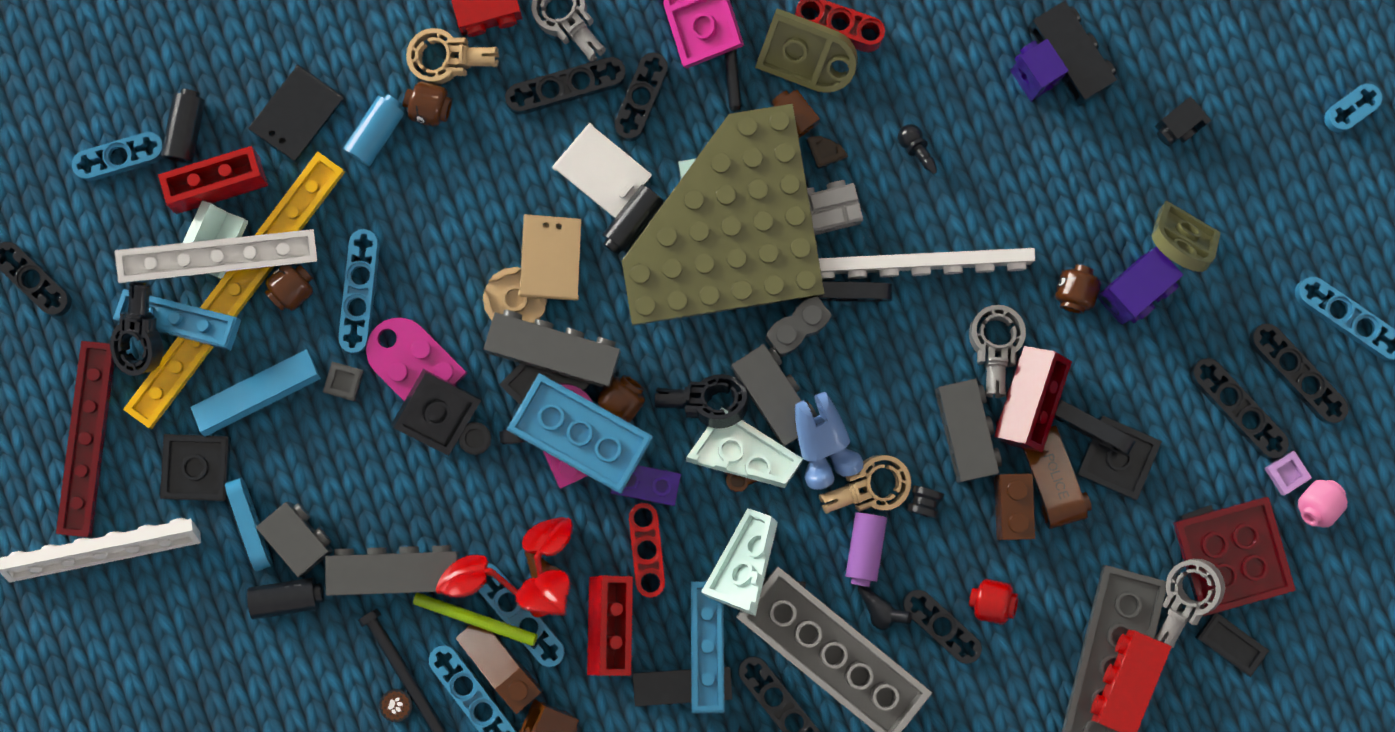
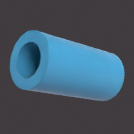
M388 94L384 98L377 96L343 150L370 167L405 113L400 109L403 104Z

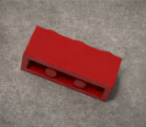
M252 146L158 174L166 205L175 214L199 208L202 200L212 204L268 186L260 156Z
M633 576L589 577L587 675L631 676Z
M1128 630L1126 635L1122 634L1115 648V652L1118 653L1115 663L1107 667L1103 677V682L1106 685L1102 695H1097L1092 703L1090 711L1094 714L1092 721L1117 732H1138L1172 646L1134 630Z

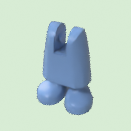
M826 392L815 395L820 415L814 418L804 400L795 404V421L801 456L804 460L809 461L804 477L807 486L811 489H824L832 485L835 480L832 468L841 476H853L861 472L864 465L859 453L846 448L850 444V438L836 407ZM828 456H829V459H830L831 466L829 465V463H828L827 460H826V457H828Z

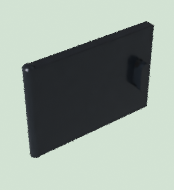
M296 65L292 73L248 129L296 162L339 105L344 102L345 97L300 65Z

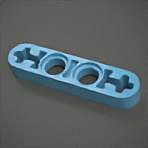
M366 229L354 232L350 237L338 339L341 348L351 354H360L366 350L371 332L380 243L377 236ZM364 236H367L368 241L373 243L372 247H367L365 252V258L372 259L371 264L364 261L354 262V257L361 259L362 251L356 246V243L361 242ZM360 267L367 268L370 273L369 280L363 285L355 284L352 280L353 272ZM355 299H362L366 303V311L361 316L355 317L349 312V305ZM347 320L356 323L365 322L364 327L357 325V335L362 337V342L356 343L355 348H351V344L346 341V337L353 334V326L347 325Z
M1309 277L1297 284L1295 297L1302 306L1380 359L1385 361L1395 360V351L1388 353L1386 351L1388 345L1383 341L1379 340L1374 344L1372 343L1378 336L1384 341L1395 340V329L1318 277ZM1314 285L1316 287L1314 291L1315 294H1317L1321 298L1326 297L1327 294H1329L1330 297L1323 303L1322 307L1320 308L1319 304H1321L1323 301L1315 296L1308 299L1306 297L1308 291L1305 289V287H1310ZM1334 301H1339L1345 306L1346 313L1342 319H1337L1331 315L1330 306ZM1361 319L1369 321L1372 325V332L1368 337L1361 336L1357 331V323Z
M488 563L487 568L494 569L498 574H500L504 579H506L510 584H512L497 566ZM492 577L495 584L500 586L501 583ZM484 584L478 590L505 623L520 628L522 620L530 617L538 623V631L536 633L538 638L544 630L547 632L549 637L543 640L547 645L552 646L555 644L559 648L555 652L558 656L556 660L552 658L545 660L542 657L545 650L539 643L536 648L524 644L540 664L552 667L562 661L565 655L564 645L541 617L532 616L530 611L521 608L518 603L511 612L503 611L500 608V597L505 593H511L507 588L499 590L493 599L488 594L494 591L489 584Z
M441 645L434 648L429 656V665L432 671L479 732H487L484 727L491 725L499 716L503 722L497 724L502 732H517L514 725L457 650L449 645ZM440 651L443 654L450 653L452 655L449 663L454 669L458 665L463 668V671L454 674L449 681L445 677V675L451 673L445 665L438 667L436 664L439 660L437 654ZM461 676L468 677L473 683V689L468 695H461L455 690V682ZM481 702L488 703L493 709L492 717L487 721L478 720L474 714L476 705Z

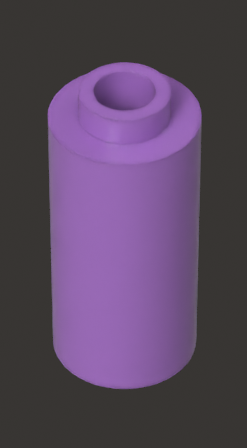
M855 512L845 574L846 577H851V584L870 587L871 581H878L887 517Z

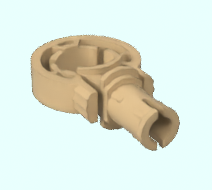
M438 28L425 29L416 34L410 41L406 53L407 64L411 72L423 82L434 85L444 84L455 76H466L467 71L465 69L471 66L498 67L499 61L495 60V58H499L497 47H468L467 38L453 37L448 32ZM425 40H428L430 44H443L446 48V59L442 66L436 70L426 69L422 64V53L428 47L424 42ZM416 66H419L424 72L434 77L422 75Z
M875 455L863 461L864 465L861 472L853 476H846V480L850 482L859 478L862 479L819 495L820 502L827 503L821 505L825 514L856 503H860L855 505L859 512L868 508L891 510L900 506L908 497L911 489V477L907 467L899 459L892 456ZM886 460L897 467L895 469L890 465H886V469H889L895 477L896 484L893 491L899 493L897 497L894 494H889L886 497L880 498L872 491L870 485L871 475L875 470L885 468V464L875 465V462ZM863 487L864 492L859 493L858 489ZM893 498H895V499H894L892 502H890V503H887V502H886V501H889V500H892Z

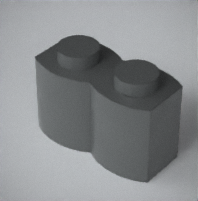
M819 297L807 299L796 308L792 316L777 321L769 329L765 341L770 347L774 348L779 357L787 356L800 346L804 338H809L819 333L826 326L832 314Z

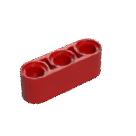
M800 0L797 4L795 15L804 18L801 13L802 10L806 8L814 9L818 17L810 21L844 34L851 40L857 50L868 53L873 52L882 43L885 27L881 20L876 17L827 0ZM837 18L843 19L848 27L845 30H837L832 26L831 21ZM872 29L876 32L878 38L868 41L863 38L861 31Z
M640 503L635 505L629 513L635 582L637 590L641 595L655 597L665 587L657 511L652 505ZM640 509H648L653 515V521L647 527H640L635 523L634 515ZM643 541H651L656 545L657 551L652 559L644 560L639 556L638 546ZM654 573L659 577L660 586L656 591L647 592L642 588L641 580L645 574Z

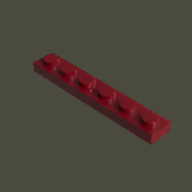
M81 341L56 534L92 538L115 363L111 355L109 343Z

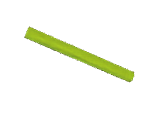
M419 592L415 594L413 599V605L533 647L536 644L538 638L536 633Z

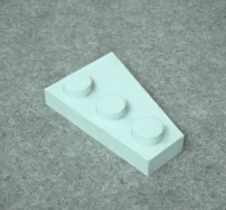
M743 420L727 428H712L708 426L686 457V462L782 488L786 487L803 461V458Z
M747 508L701 592L710 599L756 616L778 522L772 516Z

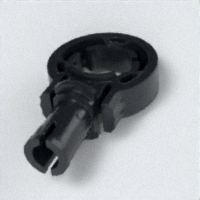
M146 282L129 283L128 311L120 313V323L113 330L110 339V350L115 364L122 372L131 376L154 371L161 363L163 356V343L156 329V318L149 312L151 284ZM132 336L140 340L144 348L142 355L144 359L137 360L132 353L127 354L126 350L130 349V338Z
M717 374L709 376L701 382L690 381V384L685 389L657 387L655 407L684 409L686 418H698L701 423L712 428H727L743 419L748 410V398L746 388L739 379L730 375ZM731 389L734 402L727 408L728 414H725L724 409L714 410L707 405L713 395L720 392L729 394Z

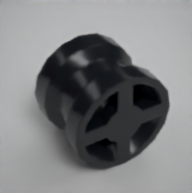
M914 485L912 489L913 501L908 504L906 511L938 519V504L943 501L945 494Z

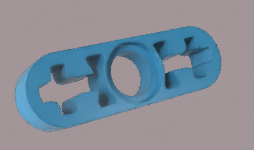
M144 132L86 149L74 156L72 170L85 181H95L153 164L163 158L161 157V151L164 141L155 133ZM149 140L157 144V147L153 148L152 155H149L146 151H140L136 153L139 159L135 160V153L130 147L134 144V148L140 150L147 147V141ZM118 148L125 149L127 160L121 165H114L111 161L112 152ZM103 153V161L107 165V169L102 164L93 165L90 173L81 169L82 166L86 165V159L92 162L102 161L100 154Z
M238 478L225 483L226 493L254 570L257 572L273 566L266 539L256 528L260 522L243 478Z

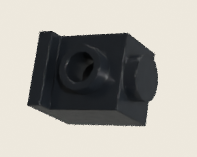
M1190 96L1159 121L1155 127L1158 130L1157 135L1166 146H1170L1178 139L1182 143L1186 142L1207 125L1211 119Z

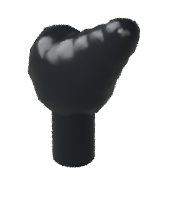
M858 586V592L868 608L871 623L875 628L884 631L890 628L893 622L908 625L911 623L912 612L894 609L892 604L882 599L870 588Z

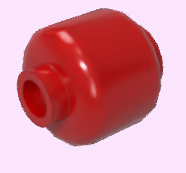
M984 579L978 588H972L969 607H974V614L978 620L1003 625L1009 618L1014 619L1019 594L1014 593L1013 586L1009 583Z

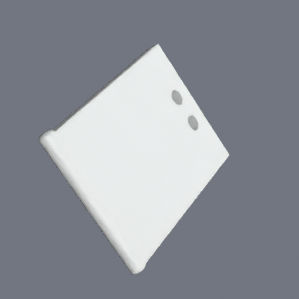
M591 123L584 128L552 166L554 171H558L614 218L641 185H645L652 177L650 172L599 132Z

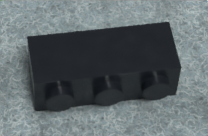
M1064 0L1035 18L1028 29L1038 44L1046 39L1049 40L1069 70L1062 81L1078 106H1081L1110 88L1117 81L1115 77L1116 71L1112 63L1108 59H1103L1097 50L1099 45L1095 37L1090 32L1086 33L1080 24L1081 17L1078 11L1073 6L1069 7Z

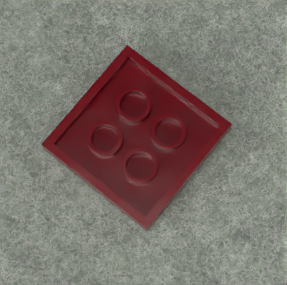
M1269 497L1258 498L1173 522L1183 560L1203 559L1209 561L1219 569L1224 578L1225 593L1221 603L1214 610L1203 614L1202 617L1296 591ZM1196 565L1186 566V570L1196 568ZM1196 572L1187 573L1195 601H1203L1211 589H1215L1216 592V586H1208L1207 580L1202 575Z

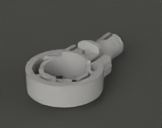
M532 0V13L541 30L549 35L558 36L564 44H568L570 41L562 31L564 29L571 40L588 57L590 62L598 59L595 56L594 50L600 57L604 54L606 48L597 40L584 22L585 20L589 26L593 24L592 17L587 13L585 0H571L573 6L570 13L556 20L549 18L545 12L546 6L551 0ZM540 4L542 9L541 12L545 19L544 21H542L539 17Z
M991 305L982 309L973 319L969 328L970 343L977 352V364L983 365L985 362L984 366L987 369L985 391L987 397H993V394H995V398L1006 396V367H1014L1016 365V353L1022 347L1026 337V328L1021 316L1012 308L1004 305ZM989 315V316L982 322L983 324H981V326L979 327L978 333H977V324H978L979 320H980L983 316ZM991 320L1002 321L1006 326L1014 323L1015 326L1010 330V342L1005 345L991 343L984 336L985 324Z
M1190 559L1173 567L1166 580L1167 597L1162 605L1166 609L1169 608V615L1159 633L1156 634V640H1165V644L1174 648L1187 622L1197 625L1203 614L1214 610L1221 603L1225 593V582L1221 572L1215 565L1203 559ZM1187 565H1196V568L1188 569L1185 572H1182L1177 578L1178 573L1184 567H1186ZM1196 572L1205 577L1208 586L1215 585L1216 592L1215 589H1211L1203 601H1194L1186 595L1182 587V581L1187 576V573Z

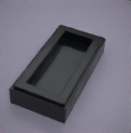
M1219 613L1212 614L1195 637L1248 677L1253 675L1269 652L1268 649Z

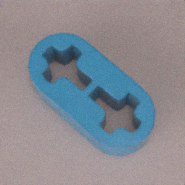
M1363 84L1350 92L1326 111L1324 120L1327 128L1335 133H1342L1356 125L1381 105L1382 93L1380 89L1373 84ZM1369 94L1372 98L1369 100V103H1365L1358 108L1355 103L1363 97L1362 95ZM1348 109L1351 114L1344 119V122L1337 123L1334 119L1337 117V113L1340 114Z

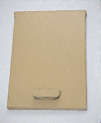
M524 214L519 297L579 300L581 219Z

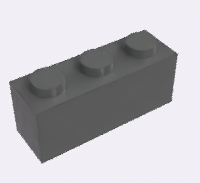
M762 344L733 363L730 368L745 386L747 394L779 443L785 447L798 438L795 404L801 402L797 395L800 388L791 374L785 377L779 367L782 364V360L774 348L767 349ZM806 401L813 418L818 416L811 404Z
M975 378L936 388L935 394L957 483L998 474V467L1002 466L999 449L997 447L993 448L990 435H994V427L991 417L985 416L983 404L987 403L983 385H978Z

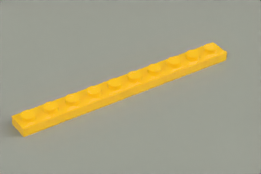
M317 152L255 235L301 231L344 175L345 171L320 152ZM274 266L227 271L200 308L237 317ZM177 337L162 357L159 366L148 375L123 410L147 428L153 429L214 346Z

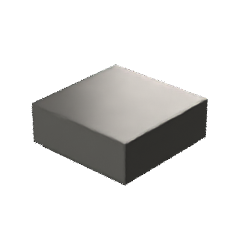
M332 361L323 392L356 401L364 370Z

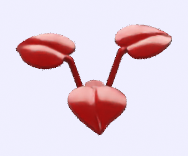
M569 517L549 519L536 524L527 531L522 541V547L526 553L535 554L534 560L538 577L526 580L519 590L494 569L487 568L488 559L485 556L469 555L455 561L444 571L436 587L437 594H444L449 597L469 596L483 587L487 576H492L516 596L518 605L530 611L532 616L543 617L547 614L565 615L566 601L570 590V579L561 570L543 572L541 558L542 555L554 556L566 547L573 532L571 519Z

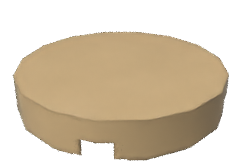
M521 268L503 269L494 274L484 290L483 302L484 309L491 321L495 312L503 314L504 310L522 314V320L534 323L535 319H541L544 315L547 305L546 298L519 297L518 295Z

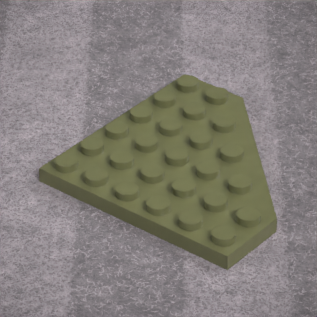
M793 104L728 114L622 260L632 326L824 295Z

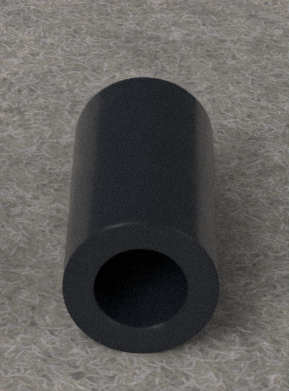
M181 89L180 93L173 94L161 157L181 163H193L205 106V100L200 98L199 92Z
M641 185L603 232L602 236L606 239L603 244L616 255H619L620 252L627 254L665 201L651 189Z
M312 577L248 587L247 602L249 613L254 620L318 610L319 603L324 602L322 583H316L315 578Z

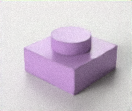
M1290 451L1264 468L1281 495L1290 493L1312 478L1295 451Z

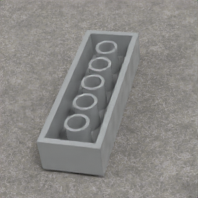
M776 567L763 583L756 616L740 611L736 616L737 619L875 732H902L932 694L929 689L779 567Z

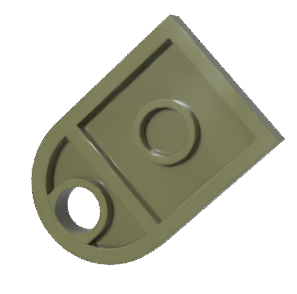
M777 8L755 68L818 92H835L844 88L852 80L858 64V55L855 46L844 34ZM837 60L844 61L848 65L849 70L837 72L832 67V63Z
M1166 200L1158 212L1152 232V240L1157 248L1173 262L1189 270L1203 272L1209 268L1216 257L1221 232Z

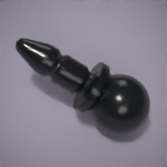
M913 124L903 126L898 132L899 144L907 149L910 156H916L926 170L936 174L935 160L926 149L928 142L923 138L921 129Z

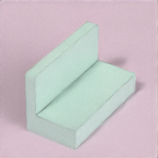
M202 200L183 243L242 237L248 220L228 213ZM226 272L209 274L222 279Z

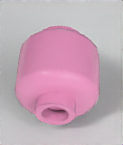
M1332 480L1314 481L1298 499V508L1302 519L1311 526L1322 528L1332 526L1347 509L1348 504L1345 490L1341 485Z

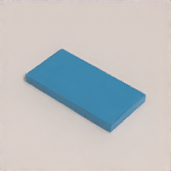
M540 373L506 429L619 494H622L654 438L645 431Z

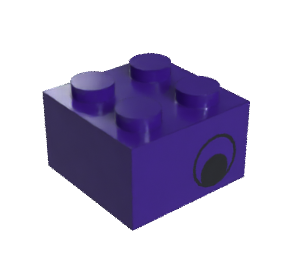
M1156 246L1142 255L1103 289L1097 298L1121 325L1128 321L1134 324L1155 309V306L1152 304L1153 301L1158 303L1163 298L1165 299L1179 287L1176 281L1183 274Z

